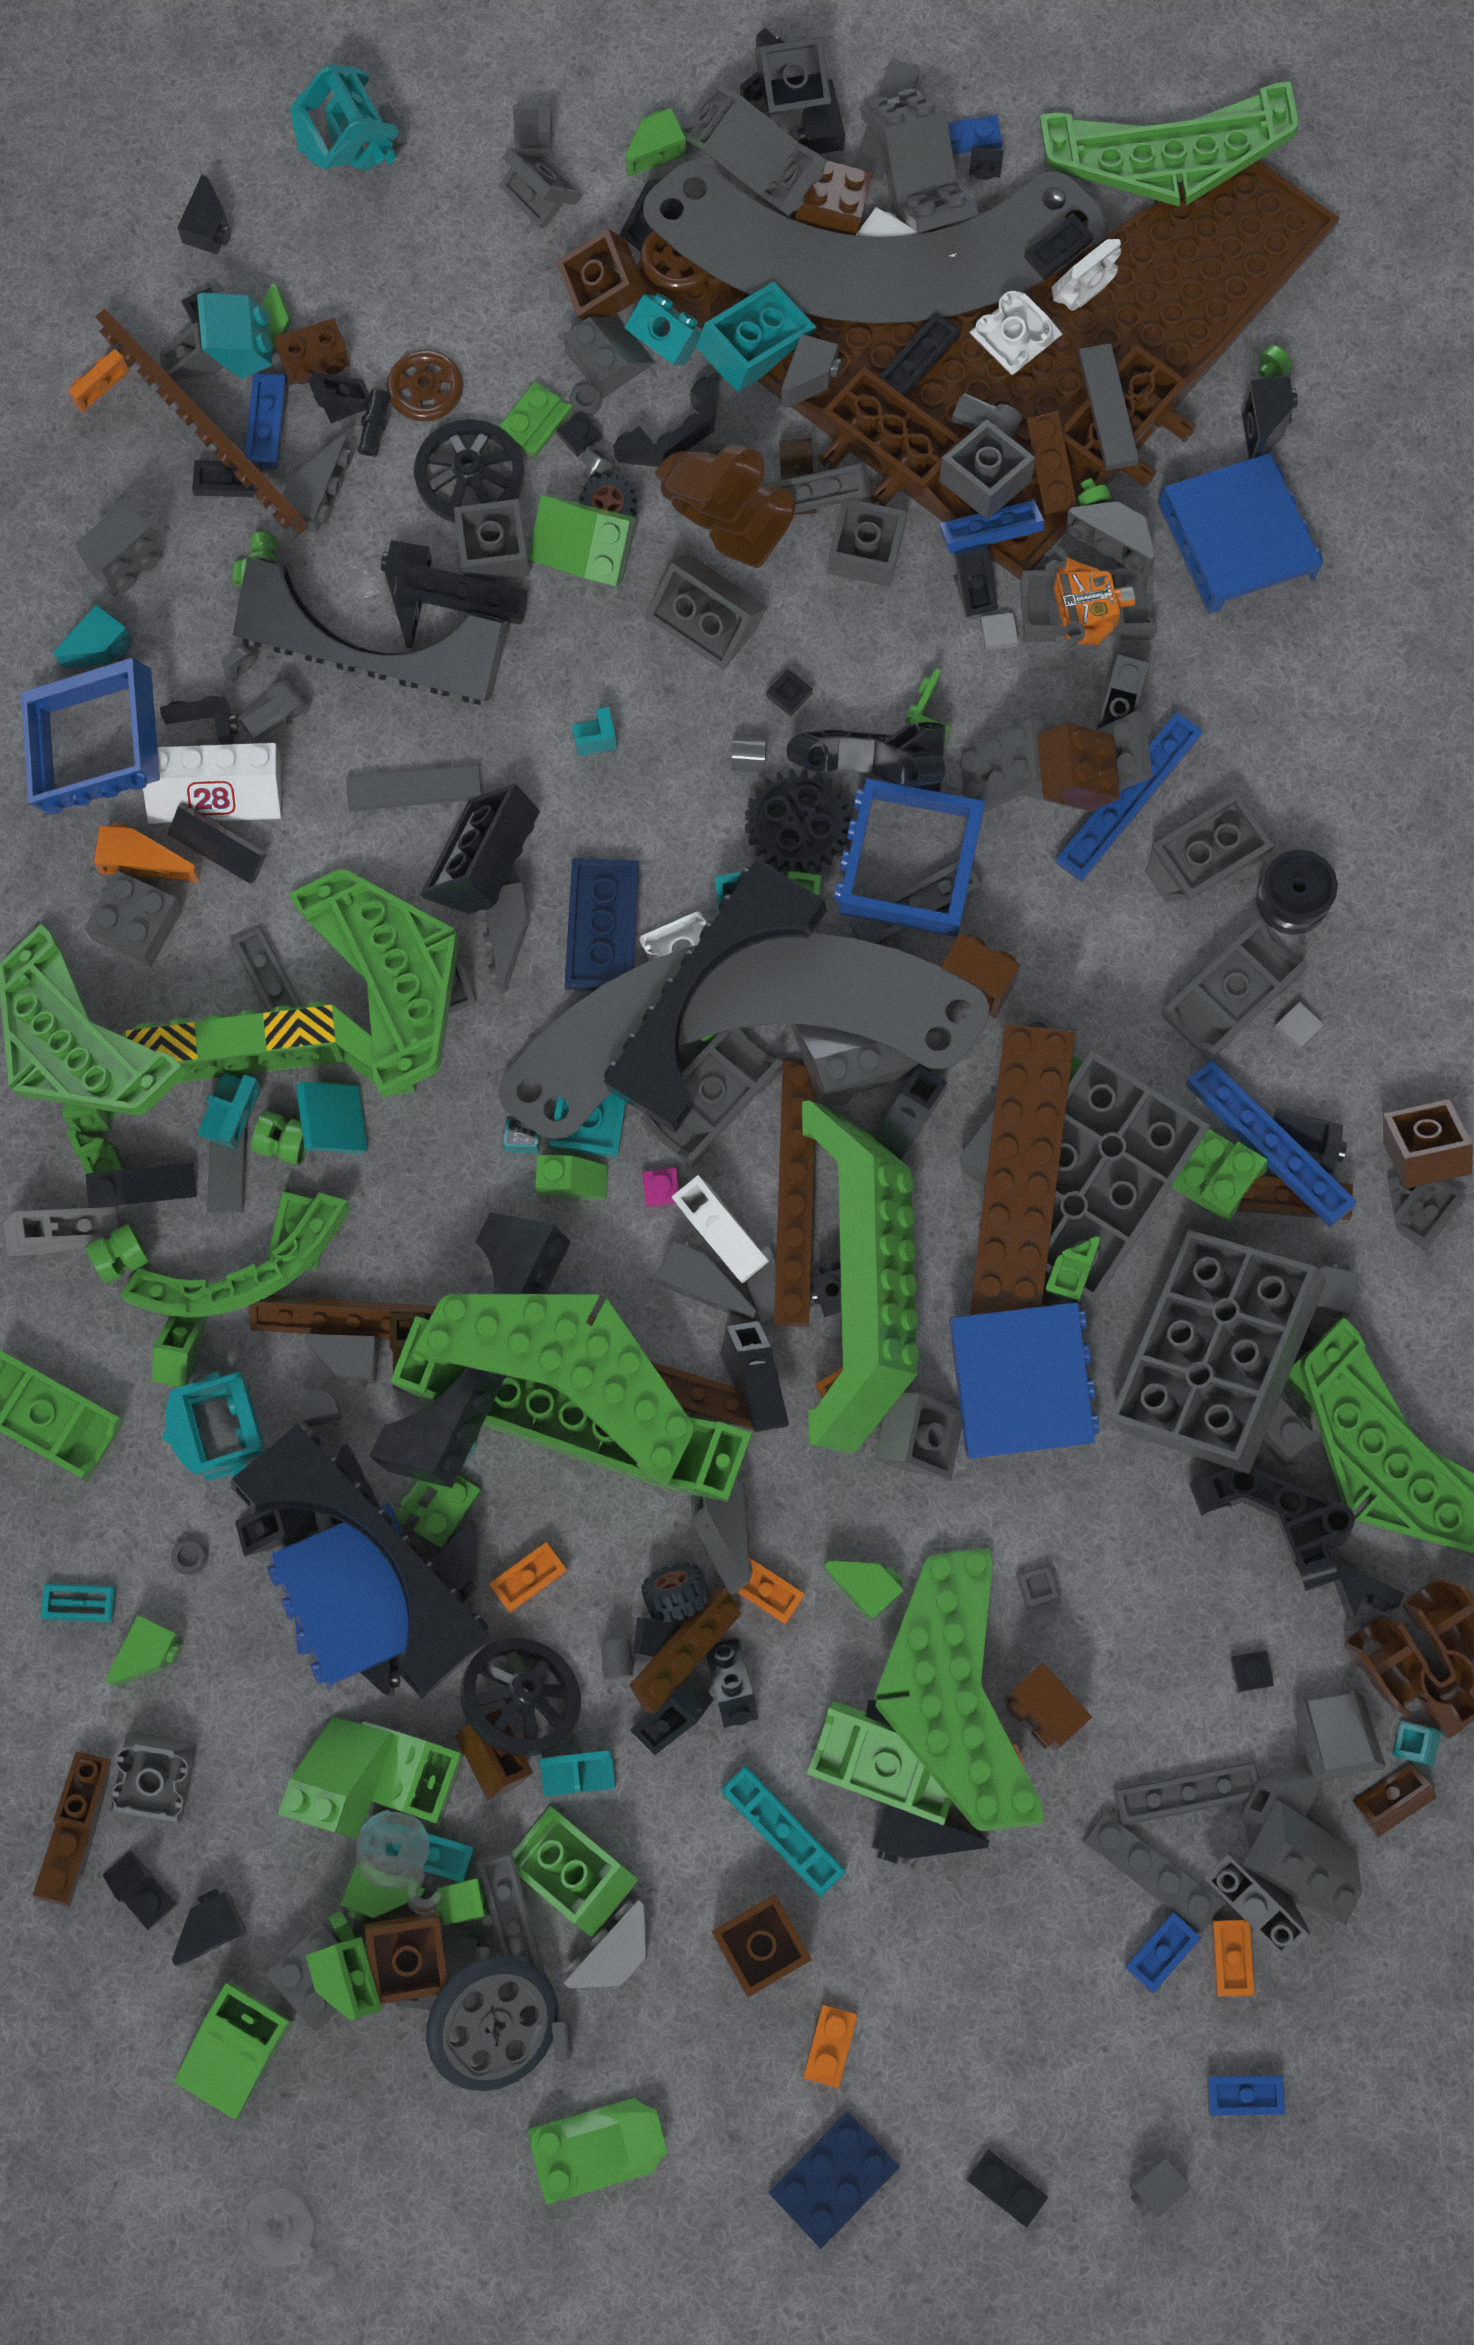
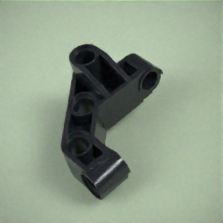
M936 722L910 723L894 735L834 729L804 732L794 736L789 741L786 752L789 761L813 772L845 770L873 773L894 784L941 792V781L945 776V763L942 757L944 754L946 726Z
M1253 1466L1249 1474L1228 1468L1201 1476L1189 1483L1201 1517L1208 1512L1244 1503L1277 1518L1293 1561L1302 1578L1305 1591L1339 1580L1335 1563L1328 1549L1340 1546L1350 1538L1355 1517L1348 1506L1340 1503L1335 1504ZM1239 1475H1247L1252 1479L1254 1485L1249 1490L1242 1491L1235 1487L1233 1480ZM1285 1496H1294L1299 1501L1300 1507L1293 1512L1285 1511L1280 1505V1500ZM1334 1519L1340 1520L1345 1525V1529L1334 1530L1328 1522Z

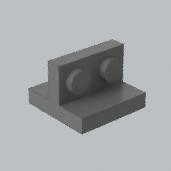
M509 147L502 157L511 168L499 184V187L539 228H546L563 203L575 205L583 196L543 153Z

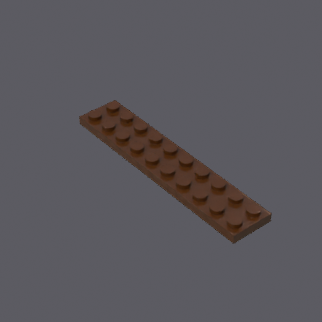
M1005 1024L970 1315L1042 1307L1076 1032Z

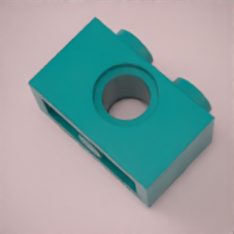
M657 293L656 296L643 295L624 328L671 364L685 365L694 352L702 332L696 326L698 321L686 312H681V314L672 308L674 303L660 293ZM666 319L670 323V330L667 335L664 334L662 329Z

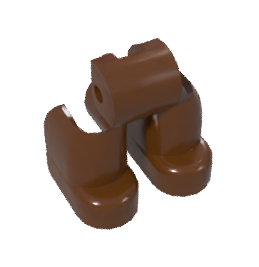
M731 444L725 447L718 455L698 451L674 453L659 465L655 473L661 481L663 496L672 501L675 511L700 527L709 530L713 529L709 535L715 548L723 556L754 568H759L764 564L789 528L794 517L795 503L792 494L786 489L774 485H760L765 471L764 460L757 450L744 445Z
M1443 1578L1416 1591L1402 1606L1418 1629L1423 1630L1447 1670L1445 1674L1437 1679L1428 1669L1427 1662L1407 1629L1401 1622L1384 1617L1369 1623L1345 1641L1344 1647L1356 1666L1364 1670L1373 1687L1391 1708L1410 1716L1413 1713L1406 1709L1405 1706L1417 1698L1436 1728L1443 1736L1451 1738L1474 1721V1665L1471 1662L1474 1660V1597L1463 1583ZM1366 1638L1378 1641L1383 1645L1369 1656L1363 1650Z

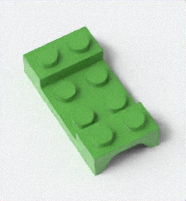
M1209 1129L1171 1188L1229 1223L1241 1199L1251 1185L1266 1172L1268 1159L1240 1142L1236 1145Z
M0 1350V1433L88 1482L124 1424V1421Z
M833 1700L828 1708L825 1724L807 1775L944 1825L952 1800L893 1727L866 1717L867 1712Z

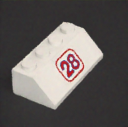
M276 743L157 747L160 780L149 783L143 788L148 824L172 823L177 807L182 804L189 806L212 821L281 819V755Z

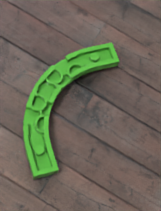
M319 1192L295 1230L283 1243L272 1251L274 1256L260 1266L256 1267L252 1264L240 1271L226 1275V1280L208 1283L206 1279H175L138 1268L120 1296L125 1303L152 1312L179 1317L218 1315L254 1304L288 1285L313 1264L331 1242L352 1208L347 1200Z

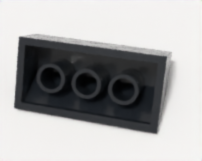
M516 783L470 799L467 802L420 893L424 899L468 914L483 909L488 910L498 902L499 893L504 883L510 878L511 869L516 859L522 854V847L528 835L534 830V823L540 813V810Z

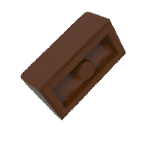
M1409 1762L1359 1796L1353 1803L1378 1838L1434 1800L1436 1796L1430 1782L1412 1762Z

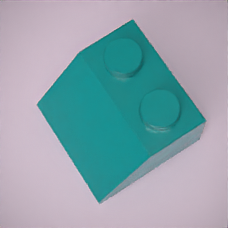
M203 292L197 295L202 350L240 379L273 365L271 353L273 344L269 332L270 316L263 305L258 304L248 295Z

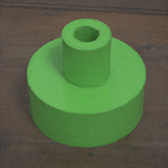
M1268 346L1259 356V362L1262 367L1258 370V374L1263 379L1269 378L1271 375L1274 377H1284L1292 368L1289 356L1278 346Z
M1092 478L1081 483L1084 492L1077 498L1079 506L1111 502L1112 497L1106 485L1096 486Z

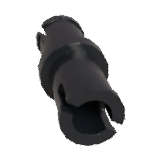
M370 390L367 412L361 419L363 430L357 449L361 455L378 456L382 431L386 430L387 426L385 415L390 400V393L385 390Z

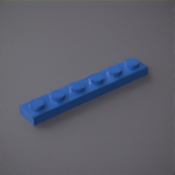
M1176 712L1149 745L1152 777L1120 791V799L1098 808L1057 857L1055 863L1080 882H1083L1199 740L1203 731Z
M1213 1060L1209 1061L1187 1079L1186 1086L1251 1150L1268 1159L1267 1166L1329 1227L1333 1226L1355 1207L1357 1201Z

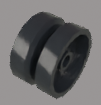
M1297 849L1282 853L1273 859L1258 886L1256 903L1259 914L1267 925L1280 933L1298 935L1310 932L1321 924L1336 899L1338 882L1335 871L1326 859L1315 852Z

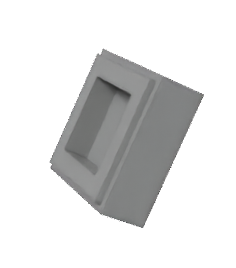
M1013 612L981 617L980 623L985 651L1018 647Z
M1299 1002L1276 1024L1275 1028L1300 1050L1323 1028L1324 1024Z

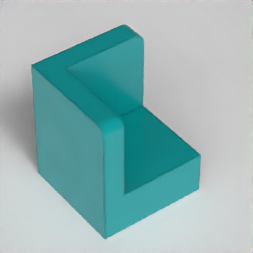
M609 707L596 709L597 720L578 723L572 726L578 756L617 749Z

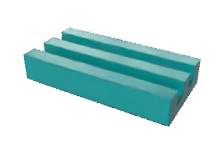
M43 1584L40 1619L113 1623L116 1587ZM51 1592L106 1594L105 1601L50 1598ZM50 1606L105 1608L104 1614L49 1612Z

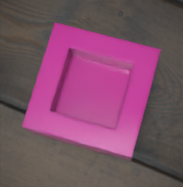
M676 1168L642 1172L646 1207L676 1204L672 1198L679 1191Z

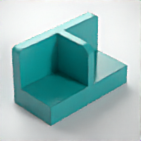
M223 1074L214 1095H207L205 1099L209 1106L198 1129V1135L204 1139L236 1150L262 1089L258 1080L245 1074L242 1079L229 1074Z
M610 1750L538 1759L539 1767H541L543 1797L616 1789L613 1758Z

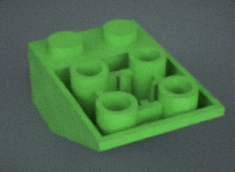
M363 1721L362 1725L394 1734L372 1802L441 1825L465 1755L440 1745Z
M226 1983L205 2017L173 2082L234 2120H237L295 2020L235 1983Z

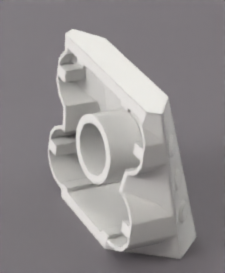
M1120 239L1105 240L1052 286L1053 301L1063 303L1073 311L1081 308L1102 291L1118 272V266L1115 264V261L1121 254Z
M1020 291L1006 292L999 300V308L991 315L982 316L976 323V327L969 332L1011 375L1016 373L1062 335L1051 319L1025 293Z
M697 911L646 933L639 940L649 961L677 950L697 945L701 940L699 936L706 921L701 913Z

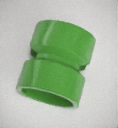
M266 1110L263 1111L253 1133L251 1151L270 1158L277 1154L280 1161L300 1166L307 1152L304 1147L301 1121L291 1119L289 1122H286L283 1115Z
M130 1223L112 1231L110 1239L101 1237L85 1245L86 1251L105 1285L122 1277L125 1269L134 1271L150 1262Z

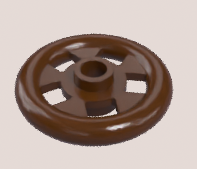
M654 230L645 239L640 253L641 265L646 276L657 286L671 291H685L701 285L709 278V273L684 256H674L678 251ZM659 242L667 244L663 253L654 250ZM662 262L670 269L666 274L661 273L656 268ZM689 267H692L694 273L682 278L680 271L685 272Z
M430 350L415 351L402 357L394 364L387 379V392L390 393L391 404L400 414L415 421H433L446 416L456 407L463 391V379L457 365L444 354ZM429 364L439 366L441 368L439 374L427 370ZM414 367L417 372L410 379L403 375L409 368ZM422 381L430 382L426 387L419 385ZM441 382L450 383L449 394L439 393ZM409 388L413 397L405 401L400 391ZM435 400L434 407L421 408V401Z

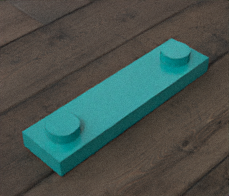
M746 1765L720 1790L726 1799L820 1898L847 1872Z

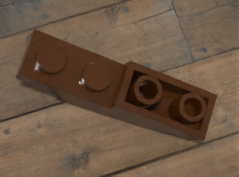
M75 1752L53 1819L55 1827L33 1892L35 1899L70 1907L80 1874H84L106 1792L111 1759Z

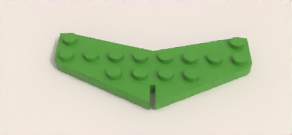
M1291 81L1274 83L1261 88L1260 94L1189 121L1138 126L1073 120L1072 114L1065 113L1040 115L1046 163L1051 169L1180 207V195L1177 182H1182L1185 204L1187 206L1293 139L1297 134L1299 122Z
M345 869L336 870L289 893L297 912L367 981L374 1063L372 1064L373 1079L383 1099L435 1074L441 1066L460 941L454 929Z
M42 924L0 963V1000L8 1086L18 1096L130 1115H142L149 1111L188 1073L171 1055L162 1051L156 1052L90 1021L57 939Z
M450 1294L439 1301L412 1353L431 1362L445 1365L452 1363L547 1384L564 1393L637 1462V1466L647 1476L664 1486L670 1482L692 1437L693 1424L607 1298L603 1302L592 1326L587 1324L586 1321L600 1294Z
M1340 1318L1304 1356L1301 1361L1300 1370L1342 1503L1354 1512L1371 1493L1373 1497L1354 1516L1356 1522L1474 1555V1473L1427 1448L1414 1435L1365 1351L1364 1347L1366 1345L1358 1331L1345 1318Z
M990 1548L935 1554L925 1561L874 1699L908 1695V1697L878 1700L875 1707L972 1826L981 1831L1040 1825L1044 1822L1041 1801L981 1686L993 1568Z

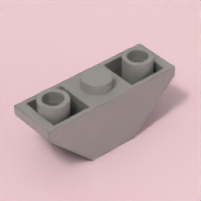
M638 1900L635 1904L627 1901L614 1916L619 1922L612 1930L608 1932L603 1928L589 1944L593 1951L584 1960L578 1956L564 1971L568 1976L563 1983L568 1988L622 1986L647 1958L645 1904L641 1900Z

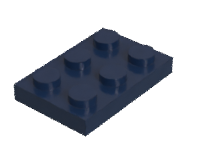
M847 2111L768 2193L813 2242L822 2249L900 2166Z

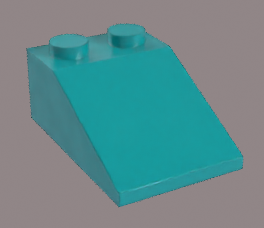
M772 282L704 324L696 348L739 393L767 374L797 347L801 334L811 335L815 331L816 326L775 282Z

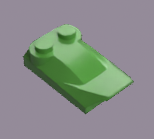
M636 2098L527 2129L546 2205L654 2173L658 2163L668 2153L657 2109L642 2104Z

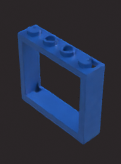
M129 658L21 692L28 804L44 811L46 814H58L64 808L85 806L90 804L91 800L101 797H116L119 792L128 789H143L147 784L160 780L152 672L148 666L134 658ZM129 688L135 766L55 789L50 712Z
M866 778L864 790L857 789L854 809L859 810L857 820H851L847 839L853 840L851 851L844 850L840 870L846 871L844 882H837L834 901L839 902V914L957 937L985 801ZM873 799L968 817L948 914L852 895Z

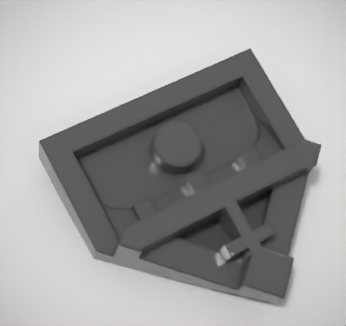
M1399 1177L1388 1179L1397 1231L1426 1252L1465 1201L1466 1194L1444 1180L1404 1189Z

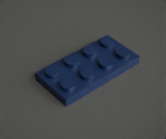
M572 858L565 990L595 991L600 986L634 968L639 861Z

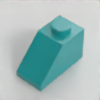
M95 605L52 653L58 664L64 669L110 664L116 657L121 658L126 654L130 647L131 637L125 626Z

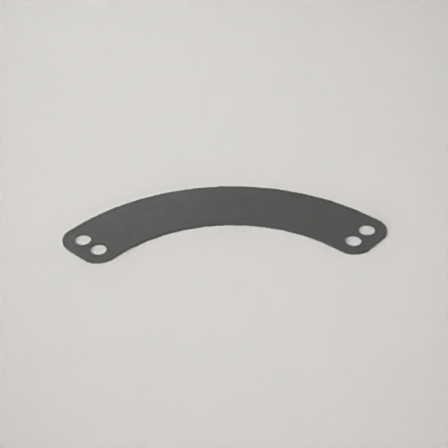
M687 161L675 167L649 191L643 205L644 217L649 227L682 256L716 279L748 295H752L770 283L775 282L804 314L831 320L873 324L920 322L930 320L935 313L944 318L996 304L1006 292H1023L1044 280L1024 258L1025 251L1062 223L1069 212L1080 211L1086 215L1088 219L1086 228L1093 234L1094 239L1091 244L1056 272L1066 267L1101 237L1105 226L1104 214L1098 203L1071 177L1060 172L1040 174L1011 198L988 212L961 224L909 236L867 237L845 235L818 229L789 219L761 205L737 189L711 165L701 161ZM699 178L706 184L707 191L702 198L690 199L685 195L683 185L688 179ZM1048 189L1060 190L1065 196L1064 206L1058 210L1048 209L1042 201L1044 192ZM672 198L682 203L684 212L679 219L668 220L662 216L660 206L665 200Z
M812 933L809 938H778L752 945L739 951L719 965L698 988L689 1004L681 1027L679 1047L710 1035L738 1028L769 1024H802L833 1028L860 1035L891 1047L925 1067L945 1069L958 1063L983 1031L989 1019V1004L980 989L940 968L938 965L898 949L864 940ZM697 945L677 950L641 964L600 986L565 1011L528 1046L503 1076L499 1087V1097L504 1109L542 1137L563 1139L574 1134L600 1103L611 1094L603 1082L605 1080L604 1073L608 1065L613 1060L618 1061L624 1052L623 1046L628 1036L632 1032H638L644 1023L642 1018L650 1005L657 1004L663 995L661 991L666 981L671 976L675 978L681 969L680 964L685 953L689 949L694 950ZM954 1000H963L971 1008V1015L964 1023L956 1024L949 1021L946 1017V1008ZM936 1027L945 1028L951 1034L950 1045L942 1051H934L926 1044L927 1033ZM526 1079H534L542 1087L541 1096L531 1103L521 1101L517 1095L519 1084ZM555 1097L563 1098L569 1105L567 1116L560 1121H551L544 1114L545 1104Z

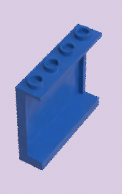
M1271 453L1165 486L1158 500V505L1208 614L1220 611L1227 600L1306 574L1309 575L1310 579H1314L1323 565L1322 554L1318 547H1314L1309 536L1308 524L1304 519H1301L1296 508L1294 494L1288 491L1283 481L1282 469L1279 464H1275Z
M1068 1302L1066 1304L949 1317L966 1457L972 1459L1095 1443L1094 1434H1099V1421L1097 1413H1091L1090 1399H1095V1388L1093 1379H1087L1086 1365L1091 1364V1355L1088 1343L1083 1344L1081 1330L1087 1327L1084 1308L1079 1309L1077 1302Z
M390 1503L380 1506L393 1522L391 1527L401 1535L403 1531ZM341 1523L271 1554V1565L267 1567L268 1574L275 1587L281 1585L285 1594V1598L281 1599L283 1608L288 1618L295 1617L300 1630L296 1631V1636L304 1652L310 1650L315 1662L310 1664V1667L318 1684L324 1682L329 1691L333 1689L334 1684L405 1653L408 1617L401 1586L394 1571L380 1551L354 1528Z

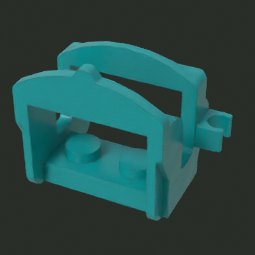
M328 64L327 67L322 68L317 73L309 86L299 94L290 108L292 126L298 142V152L304 153L314 165L321 169L329 170L332 166L341 167L348 163L356 169L370 170L376 163L380 165L383 159L387 162L388 166H391L397 157L392 146L399 130L395 124L382 121L364 88L369 81L366 71H361L360 68ZM332 90L334 96L325 108L327 127L334 145L329 151L307 111L319 107ZM365 142H371L365 150L363 144Z
M219 1371L205 1375L206 1381L173 1389L168 1396L165 1409L166 1431L163 1433L162 1439L171 1445L179 1461L192 1474H201L210 1482L226 1477H234L266 1450L251 1399L248 1380L240 1371L226 1376L219 1374ZM226 1397L232 1416L237 1414L241 1427L235 1429L241 1449L246 1447L247 1449L209 1460L194 1407Z

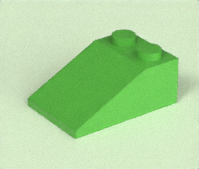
M542 494L528 560L585 579L617 586L624 579L636 517Z
M333 1716L290 1778L278 1815L359 1840L394 1734Z
M551 1806L548 1807L513 1851L519 1877L592 1938L639 1880Z

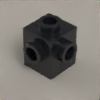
M839 1261L819 1267L821 1274L812 1277L814 1284L810 1285V1292L814 1303L821 1305L824 1318L842 1312L841 1267ZM834 1283L838 1285L839 1293L834 1290Z

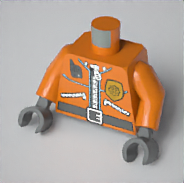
M1055 546L1045 553V556L1052 559L1045 564V568L1048 572H1053L1056 569L1059 571V573H1056L1053 589L1063 626L1061 633L1065 635L1066 645L1070 648L1076 644L1097 646L1117 626L1120 616L1119 608L1135 605L1133 587L1126 586L1114 589L1110 572L1100 571L1097 568L1068 558L1066 552L1061 547Z

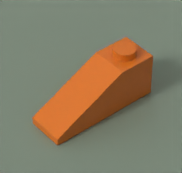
M112 823L110 826L99 825L94 865L100 874L114 875L117 870L133 877L199 882L200 875L194 864L137 830L122 823Z

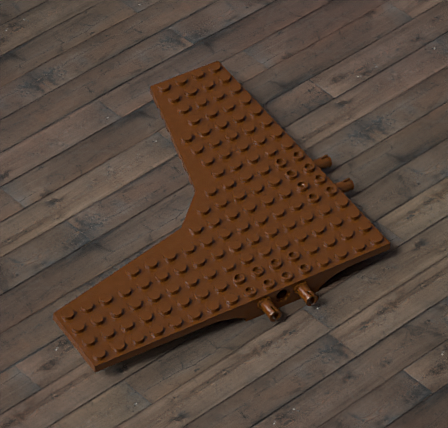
M1259 160L1187 206L1185 204L1183 188H1180V207L1158 201L1150 209H1144L1106 234L1102 241L1093 247L1090 246L1066 267L1022 292L1051 319L1062 335L1016 373L1011 375L969 333L976 327V323L982 316L991 315L999 308L998 302L960 315L943 318L961 331L960 338L907 397H904L880 379L879 376L929 320L873 324L831 320L805 314L816 326L815 331L809 336L838 344V358L842 359V366L838 378L832 377L827 390L790 407L834 439L829 447L818 457V460L824 467L828 463L830 464L827 470L836 469L849 452L853 453L884 477L880 484L870 492L871 497L869 499L873 504L879 501L878 505L886 507L890 500L901 490L943 522L979 514L939 481L942 457L973 431L952 421L956 405L964 393L995 407L999 404H1005L1015 408L1022 415V421L1012 439L1032 455L1033 450L1027 418L1059 411L1076 502L1078 496L1084 492L1081 486L1083 481L1092 478L1096 486H1107L1122 471L1145 488L1148 486V482L1152 481L1157 470L1139 459L1136 466L1105 471L1078 356L1079 349L1111 343L1137 451L1158 427L1161 428L1162 426L1185 443L1188 437H1191L1197 425L1178 413L1175 408L1338 225L1340 218ZM706 191L698 199L702 198ZM1120 239L1121 254L1115 261V264L1118 266V272L1102 291L1081 308L1073 311L1065 304L1053 301L1052 286L1105 240ZM659 242L654 250L663 253L667 244ZM679 252L674 254L677 257L682 256ZM641 260L636 264L647 294L656 296L657 293L666 296L674 303L672 308L680 314L681 312H686L698 321L696 326L701 330L707 321L750 296L716 279L712 275L701 285L690 290H667L657 286L646 276ZM664 262L656 267L663 274L670 271ZM689 267L685 272L680 271L682 278L694 273L692 267ZM796 348L757 381L781 400L782 386ZM1035 463L1032 481L1001 508L1034 500L1044 520V531L986 545L989 549L990 558L1019 580H1021L1022 571L1033 570L1044 558L1045 553L1052 549L1066 533L1068 512L1045 516Z

